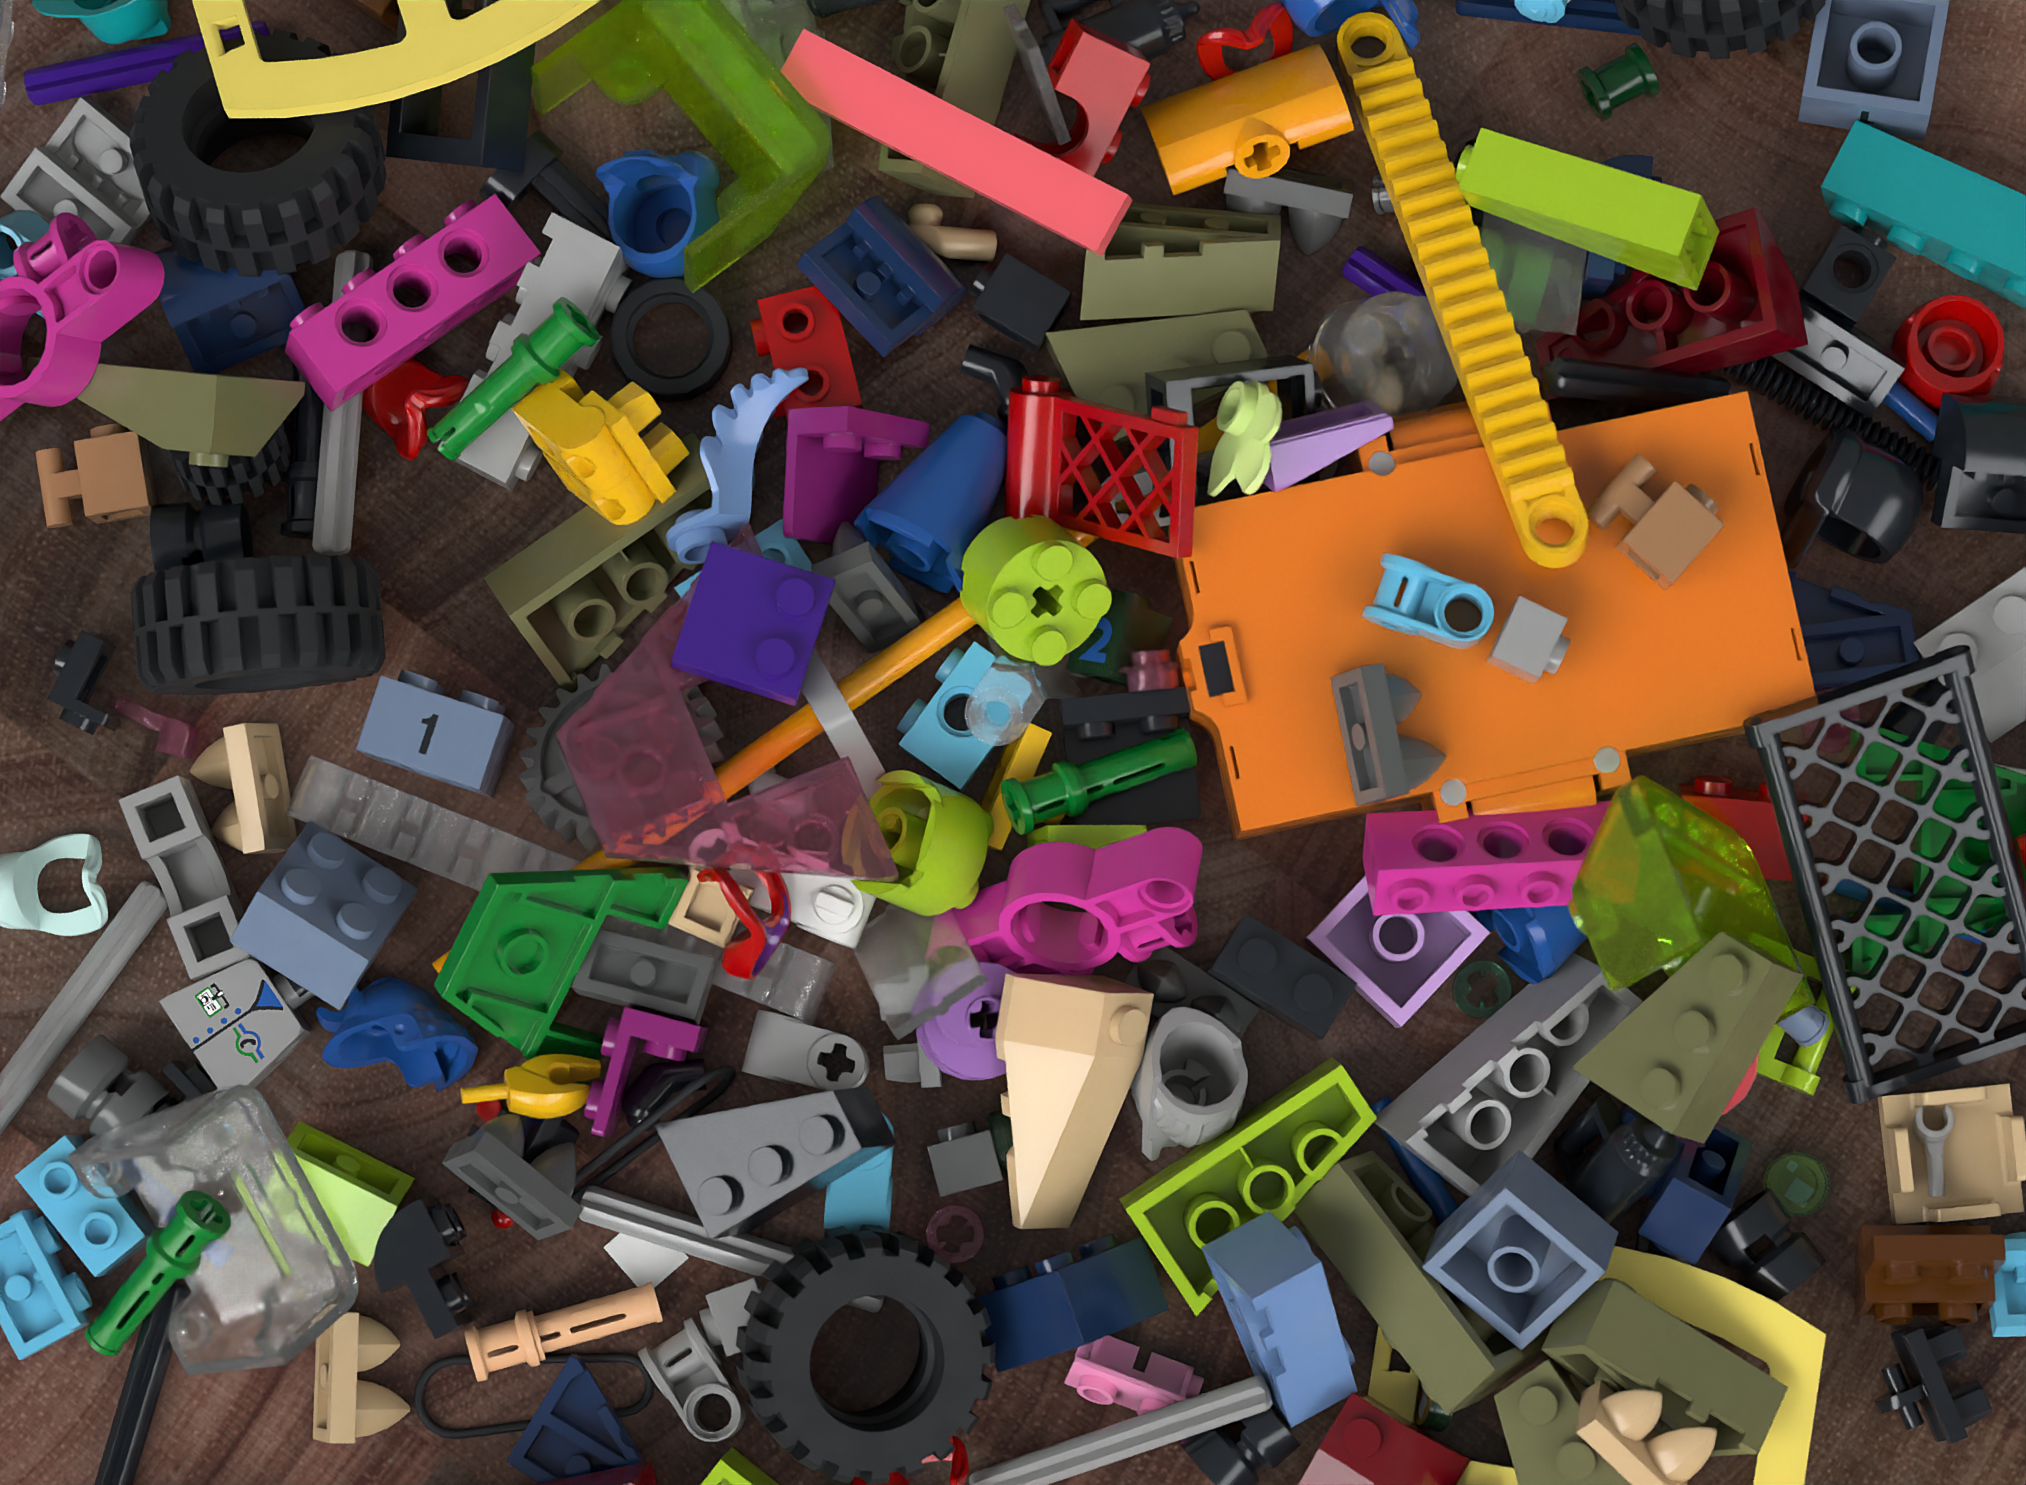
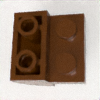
M1861 1225L1855 1254L1856 1316H1874V1322L1880 1325L1908 1324L1913 1322V1316H1938L1939 1323L1945 1325H1967L1977 1322L1978 1316H1984L1996 1301L1994 1275L2006 1261L2004 1235H1991V1225Z

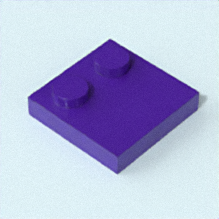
M711 541L671 660V667L796 706L836 580Z

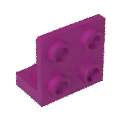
M852 406L789 409L788 434L786 438L785 495L783 501L784 537L833 546L835 535L842 522H848L854 527V521L859 513L877 496L879 460H901L903 449L927 448L929 446L930 423Z
M624 1007L621 1019L611 1017L601 1049V1055L611 1057L605 1081H593L584 1113V1118L594 1120L591 1134L602 1137L614 1136L622 1109L623 1096L627 1090L640 1038L646 1039L642 1052L685 1062L687 1051L703 1052L709 1028Z

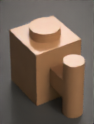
M109 424L90 429L91 438L74 441L78 469L64 471L60 448L36 451L47 528L72 525L69 500L83 498L85 516L96 524L150 515L151 507L158 505L148 440L133 431L129 432V429L121 424Z
M1636 454L1586 510L1587 518L1603 531L1619 513L1634 524V527L1615 548L1663 590H1666L1725 524L1715 516L1719 511V506L1694 484L1690 483L1684 489L1679 483L1674 481L1656 502L1650 499L1640 489L1654 475L1656 470L1646 459Z

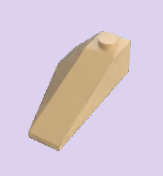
M1005 975L995 1041L997 1058L1004 1060L1006 1063L1008 1091L1001 1094L1002 1114L1011 1117L1013 1145L1008 1151L1006 1159L1013 1226L1019 1229L1070 1228L1143 1058L1153 993L1104 975Z

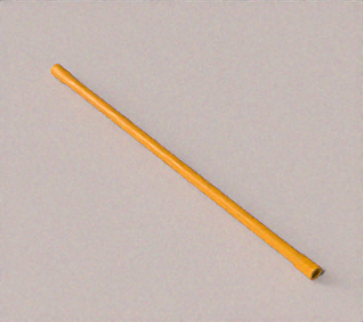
M1321 340L1297 356L1300 359L1313 363V370L1318 373L1321 385L1342 371L1340 363L1333 352ZM1277 380L1266 381L1264 384L1269 388V392L1278 396ZM1217 417L1198 429L1197 453L1215 449L1223 436L1224 431L1219 430L1217 427ZM1124 499L1115 502L1116 510L1127 513L1128 516L1132 514ZM1064 528L1084 547L1100 538ZM959 597L837 682L836 685L849 708L853 711L977 623L968 615ZM809 703L713 769L718 778L717 782L700 784L698 787L705 799V803L703 805L693 803L684 805L683 810L688 819L685 824L671 818L665 822V838L661 839L652 830L644 833L642 847L637 849L630 838L625 837L622 839L616 853H611L605 845L571 870L630 868L821 734L824 729ZM450 951L431 963L438 974Z

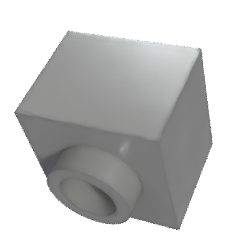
M1519 596L1512 604L1486 662L1532 684L1540 679L1543 671L1554 675L1571 639L1561 635L1568 618Z
M757 1276L705 1295L709 1308L699 1311L711 1347L723 1344L727 1357L741 1352L736 1346L738 1326H748L751 1315L744 1309V1305L751 1290L759 1294L762 1293Z

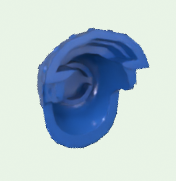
M389 976L381 978L363 988L361 992L356 987L347 999V1002H349L347 1007L342 1011L333 1012L323 1007H319L316 1011L319 1024L325 1030L335 1033L323 1049L322 1059L328 1065L349 1069L389 1061L397 1066L405 1082L413 1088H420L434 1083L436 1092H439L461 1079L473 1067L479 1049L474 1043V1037L468 1034V1030L458 1022H455L450 1014L444 1012L428 990L417 984L401 980L398 977Z

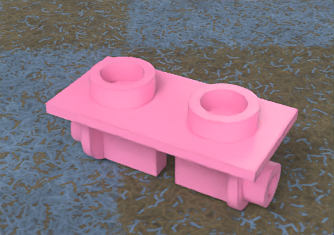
M1107 1335L1077 1347L1075 1359L1064 1384L1077 1388L1078 1394L1091 1402L1102 1405H1110L1114 1402L1137 1411L1139 1416L1198 1396L1204 1378L1193 1374L1194 1367L1154 1352L1151 1353L1144 1373L1135 1370L1133 1365L1140 1347Z

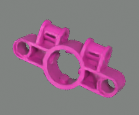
M62 212L50 223V230L36 242H24L14 250L13 261L18 276L0 280V421L23 403L46 407L61 406L75 399L86 388L97 368L101 343L151 305L159 296L164 284L165 273L163 263L157 254L142 248L107 240H97L87 223L70 212ZM41 310L47 325L46 346L38 366L32 370L27 378L23 371L20 355L22 335L30 317Z
M1163 827L1096 850L1087 846L1065 842H1050L1029 847L1019 853L1012 861L1007 881L978 890L976 898L966 908L957 909L953 907L940 914L930 956V967L939 977L957 967L975 962L1001 964L1017 974L1092 975L1095 967L1108 962L1117 951L1130 962L1138 963L1148 959L1154 950L1169 945L1175 948L1190 946L1195 942L1198 935V921L1192 904L1202 858V844L1189 831L1175 827ZM1042 901L1066 902L1087 910V912L1063 911L1045 905Z

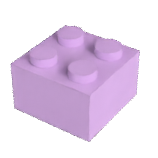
M1364 875L1303 941L1328 965L1357 982L1358 984L1354 989L1395 1028H1399L1408 1021L1490 932L1468 911L1373 916L1366 875Z

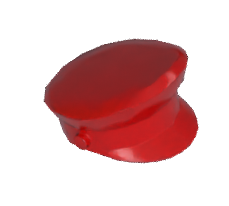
M1965 295L1942 296L1917 307L1901 323L1896 331L1892 345V351L1908 361L1904 371L1898 378L1900 383L1925 405L1940 410L1943 392L1948 394L1969 393L1987 395L1996 384L2004 364L2005 345L2003 328L1995 313L1981 301Z

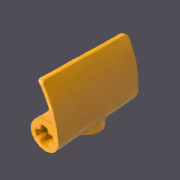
M1319 43L1141 107L1143 117L1152 135L1173 196L1227 177L1226 167L1234 164L1239 173L1247 178L1259 179L1269 177L1278 172L1287 163L1290 156L1289 144L1296 142L1299 150L1354 131L1343 92Z

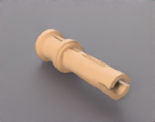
M651 1281L643 1286L587 1300L583 1303L534 1316L533 1310L526 1312V1309L516 1311L515 1319L476 1329L471 1324L463 1326V1331L476 1379L478 1382L488 1379L489 1372L527 1362L530 1367L540 1365V1361L546 1360L544 1353L593 1339H600L607 1335L649 1323H659L663 1319Z

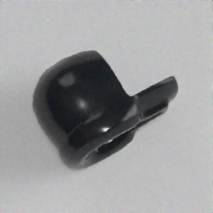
M1844 427L1829 433L1807 460L1785 501L1783 509L1787 521L1780 532V538L1787 568L1795 569L1816 536L1834 548L1863 561L1877 564L1888 562L1902 549L1912 535L1922 511V486L1914 468L1902 457L1877 444L1864 440L1855 430Z

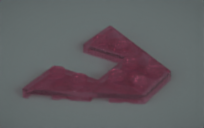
M750 524L743 525L739 529L738 535L728 546L763 557ZM700 574L691 583L689 590L675 605H671L641 638V643L614 673L611 672L596 688L594 695L582 709L576 711L556 733L558 745L605 858L884 882L898 880L899 872L849 756L727 804L680 692L710 679L671 667V660Z

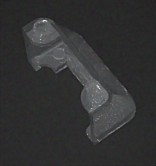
M234 1085L216 1089L94 1136L67 1156L82 1185L90 1194L99 1199L118 1198L134 1188L156 1228L165 1227L177 1213V1201L184 1192L189 1190L201 1191L212 1196L227 1210L231 1219L230 1229L223 1238L210 1242L201 1254V1264L193 1275L184 1278L192 1293L178 1304L172 1312L169 1321V1339L187 1375L286 1365L349 1311L355 1303L359 1291L358 1275L355 1266L265 1099L256 1089L248 1085Z

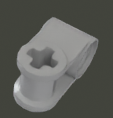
M757 1009L741 1071L797 1086V1083L832 1091L856 1088L862 1085L869 1073L870 1060L866 1049L860 1042L844 1034L814 1027L813 1023ZM840 1046H847L846 1057L855 1061V1068L852 1073L842 1072L838 1082L831 1081L832 1070L823 1066V1059L826 1054L836 1055Z
M693 1316L684 1320V1329L655 1348L650 1349L645 1346L638 1350V1355L649 1375L662 1394L670 1400L687 1429L696 1438L705 1442H719L733 1437L742 1428L746 1419V1405L743 1397L723 1368V1362L716 1349L711 1347L706 1333ZM692 1349L691 1354L669 1367V1363ZM710 1394L723 1396L729 1402L732 1409L729 1424L720 1431L707 1429L701 1423L698 1416V1408L701 1401Z

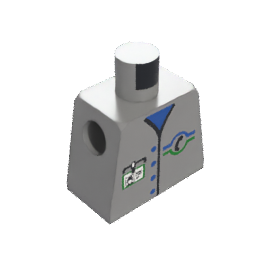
M253 956L174 992L159 1002L228 1103H238L248 1096L310 1035L312 1030L298 1010V1007L315 995L281 973L275 976L268 965Z

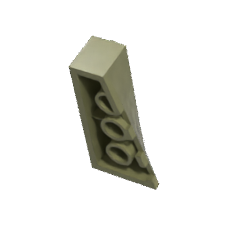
M898 0V2L906 5L903 35L893 37L891 61L895 62L899 69L898 77L994 126L1000 111L1012 62L1017 52L1030 0ZM881 143L879 171L932 195L974 198L975 191Z
M694 432L681 439L690 454L667 475L676 492L663 504L656 499L653 508L644 517L628 525L613 524L587 505L484 577L510 619L562 689L570 693L578 690L577 675L583 674L600 655L607 660L624 642L620 634L644 609L652 613L668 596L665 592L667 585L683 568L693 570L698 565L680 562L677 552L669 548L666 539L668 530L676 524V519L679 516L692 510L709 509L712 507L713 494L701 460L700 440Z
M1373 1150L1338 1162L1295 1205L1296 1208L1293 1211L1305 1226L1310 1240L1324 1251L1343 1276L1345 1286L1349 1292L1361 1300L1382 1328L1386 1341L1391 1347L1400 1352L1421 1380L1425 1393L1434 1402L1439 1404L1446 1415L1482 1400L1546 1355L1541 1348L1550 1331L1548 1326L1523 1350H1520L1422 1268L1436 1229L1428 1222L1432 1215V1209Z

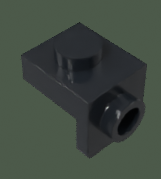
M81 630L76 641L69 639L61 648L53 666V673L58 675V678L47 699L64 707L59 717L60 720L91 735H94L99 724L115 731L120 720L89 705L88 702L116 647Z

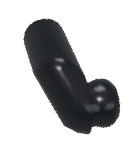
M969 344L960 374L994 386L1001 401L997 411L998 416L1004 423L1008 424L1009 389L1022 386V377L1028 376L1024 365L1014 358Z

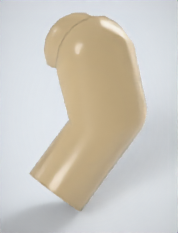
M915 204L909 209L908 226L934 253L949 259L991 262L994 259L997 248L995 231L941 226L943 212L939 206L934 204Z

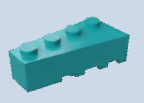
M1855 120L1821 185L1824 203L1830 207L1829 214L1836 220L1853 228L1854 226H1866L1884 235L1887 241L1895 247L1910 254L1922 255L1949 269L1958 276L1968 279L2026 310V195Z

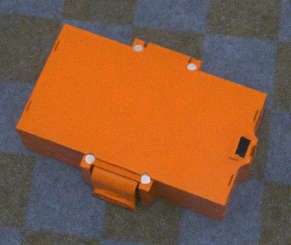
M1748 391L1556 431L1558 442L1564 448L1566 463L1568 467L1571 466L1575 486L1585 511L1636 454L1646 459L1656 470L1654 475L1640 489L1654 502L1676 481L1684 489L1690 483L1694 484L1709 495L1719 506V511L1715 516L1725 525L1666 590H1663L1615 548L1634 527V524L1621 513L1616 516L1604 531L1587 518L1588 540L1584 553L1576 562L1566 567L1549 568L1531 560L1522 547L1467 401L1393 416L1394 429L1351 452L1347 461L1349 475L1293 486L1277 492L1270 491L1194 507L1192 557L1174 558L1188 624V633L1180 640L1175 654L1176 666L1181 687H1186L1191 710L1189 720L1192 725L1204 730L1214 745L1234 841L1421 802L1423 811L1436 810L1440 824L1469 818L1467 808H1472L1474 815H1488L1597 805L1596 797L1614 794L1632 783L1627 758L1744 734L1743 721L1745 719L1816 696ZM1547 401L1546 404L1548 409V416L1550 421L1552 422L1550 409ZM1387 443H1392L1393 451L1388 450ZM1558 518L1547 519L1536 528L1539 538L1545 543L1552 545L1568 541L1574 533L1569 523ZM1169 525V529H1168V535H1169V537H1170V525ZM1383 554H1393L1414 560L1435 569L1439 573L1475 584L1483 589L1491 598L1494 608L1493 622L1484 640L1474 647L1466 649L1452 648L1418 635L1413 636L1393 631L1362 617L1364 607L1373 604L1385 570L1380 564ZM1402 582L1394 602L1395 607L1400 606L1407 586L1406 582ZM1519 596L1568 618L1561 635L1571 639L1559 668L1554 675L1543 671L1540 679L1534 684L1486 662L1512 604ZM1453 601L1444 610L1447 624L1457 632L1466 633L1473 631L1481 623L1480 611L1470 601ZM1383 663L1385 672L1401 676L1422 692L1416 707L1410 715L1396 725L1398 735L1421 739L1445 753L1446 759L1427 781L1409 790V794L1379 803L1356 806L1330 677L1359 667Z

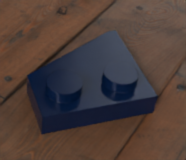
M1788 570L1815 691L1837 689L1919 660L1917 647L1914 644L1916 640L1910 611L1884 602L1869 603L1863 600L1857 593L1834 585L1831 590L1795 578L1796 572Z
M573 1353L506 1462L539 1483L644 1463L646 1460L584 1360Z

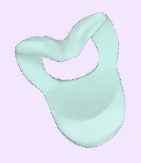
M68 834L55 837L29 851L0 854V926L9 929L40 930L60 936L84 935L101 929L108 920V905L103 888L96 880L102 866V850L98 839L89 834ZM60 858L85 859L82 868V882L91 905L77 911L61 914L45 910L40 903L37 890L39 874L44 866L50 861Z

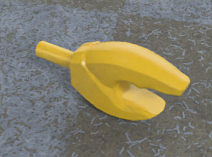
M567 1054L540 1055L519 1066H513L504 1070V1083L461 1088L462 1104L506 1099L508 1110L512 1113L537 1119L561 1117L573 1113L587 1103L590 1086L572 1083L600 1077L601 1062L595 1059Z

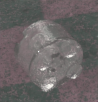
M1387 292L1339 304L1324 315L1318 324L1321 326L1314 343L1309 344L1306 361L1313 363V370L1319 375L1322 385L1321 404L1328 410L1370 400L1390 414L1393 422L1415 418L1432 410L1445 394L1453 390L1458 378L1429 300L1422 295L1415 296L1404 292Z

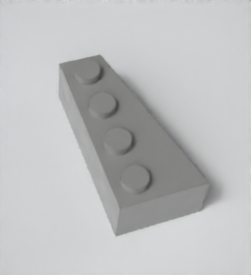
M551 212L542 233L553 238L544 258L537 257L534 262H527L517 283L520 287L517 292L516 302L521 304L516 316L508 313L502 320H499L486 352V358L493 363L488 373L478 369L473 374L461 401L512 355L510 347L517 336L521 333L529 335L554 312L552 305L560 297L567 298L573 302L589 318L598 331L607 312L610 311L615 314L617 307L629 294L633 285V280L626 277L630 267L624 262L621 248ZM599 334L600 340L592 347L586 345L581 347L560 368L572 377L578 367L587 370L596 358L604 337ZM538 382L470 444L455 462L510 491H513L519 479L528 482L540 463L543 450L533 441L512 408L540 383Z
M1573 953L1551 977L1545 978L1538 984L1529 983L1376 1115L1377 1119L1374 1123L1457 1190L1470 1197L1519 1149L1532 1160L1591 1081L1571 1067L1642 1004L1643 1001L1607 970Z

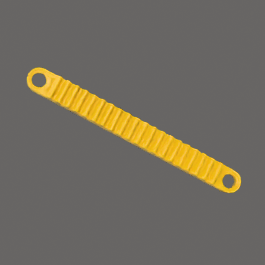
M1374 12L1358 13L1348 18L1340 26L1337 35V57L1340 70L1522 547L1528 557L1541 566L1549 568L1566 567L1576 562L1584 553L1588 540L1587 514L1575 486L1571 466L1568 467L1566 463L1563 445L1558 442L1554 422H1551L1549 419L1545 400H1542L1540 396L1537 378H1533L1528 355L1525 356L1523 352L1521 337L1519 334H1516L1514 329L1513 317L1511 312L1507 311L1503 291L1498 288L1494 268L1491 269L1486 247H1483L1481 244L1479 229L1477 225L1474 226L1469 204L1466 205L1464 196L1458 189L1460 183L1456 181L1453 162H1450L1448 159L1446 144L1444 141H1441L1436 119L1433 120L1430 103L1428 98L1425 99L1421 80L1415 74L1413 59L1408 56L1399 30L1392 20L1383 14ZM1372 36L1383 41L1386 49L1381 55L1367 59L1356 55L1352 51L1351 45L1361 37ZM1558 518L1569 523L1574 533L1568 541L1552 545L1545 543L1539 538L1536 528L1547 519Z

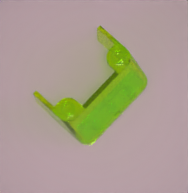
M623 0L531 67L534 107L541 116L548 113L591 80L607 98L622 105L642 103L664 88L739 176V179L725 188L717 199L720 221L684 247V284L692 294L767 239L821 172L829 158L830 133L824 121L720 0Z
M1640 775L1619 787L1571 887L1573 899L1568 901L1571 917L1580 931L1588 936L1609 990L1616 993L1661 967L1670 978L1720 931L1754 943L1804 975L1759 865L1749 846L1739 833L1644 775ZM1805 976L1801 979L1775 1025L1816 1003Z

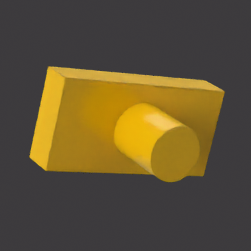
M1014 722L979 803L981 809L991 814L994 822L993 832L988 840V848L1002 851L1012 828V823L1007 815L1002 798V782L1013 777L1019 782L1035 777L1034 774L1052 735V732L1032 723ZM1065 814L1042 822L1048 825H1059Z

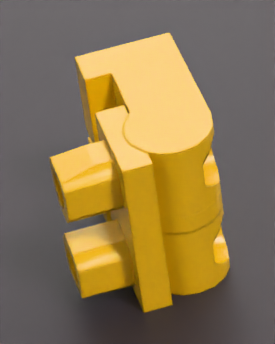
M559 368L561 375L553 383L539 384L512 408L513 412L536 445L543 450V455L570 492L613 524L628 525L638 521L653 508L656 499L663 504L676 492L667 475L690 453L680 438L662 422L642 439L640 438L638 433L659 416L661 410L652 396L632 381L606 401L593 390L585 396L573 377Z

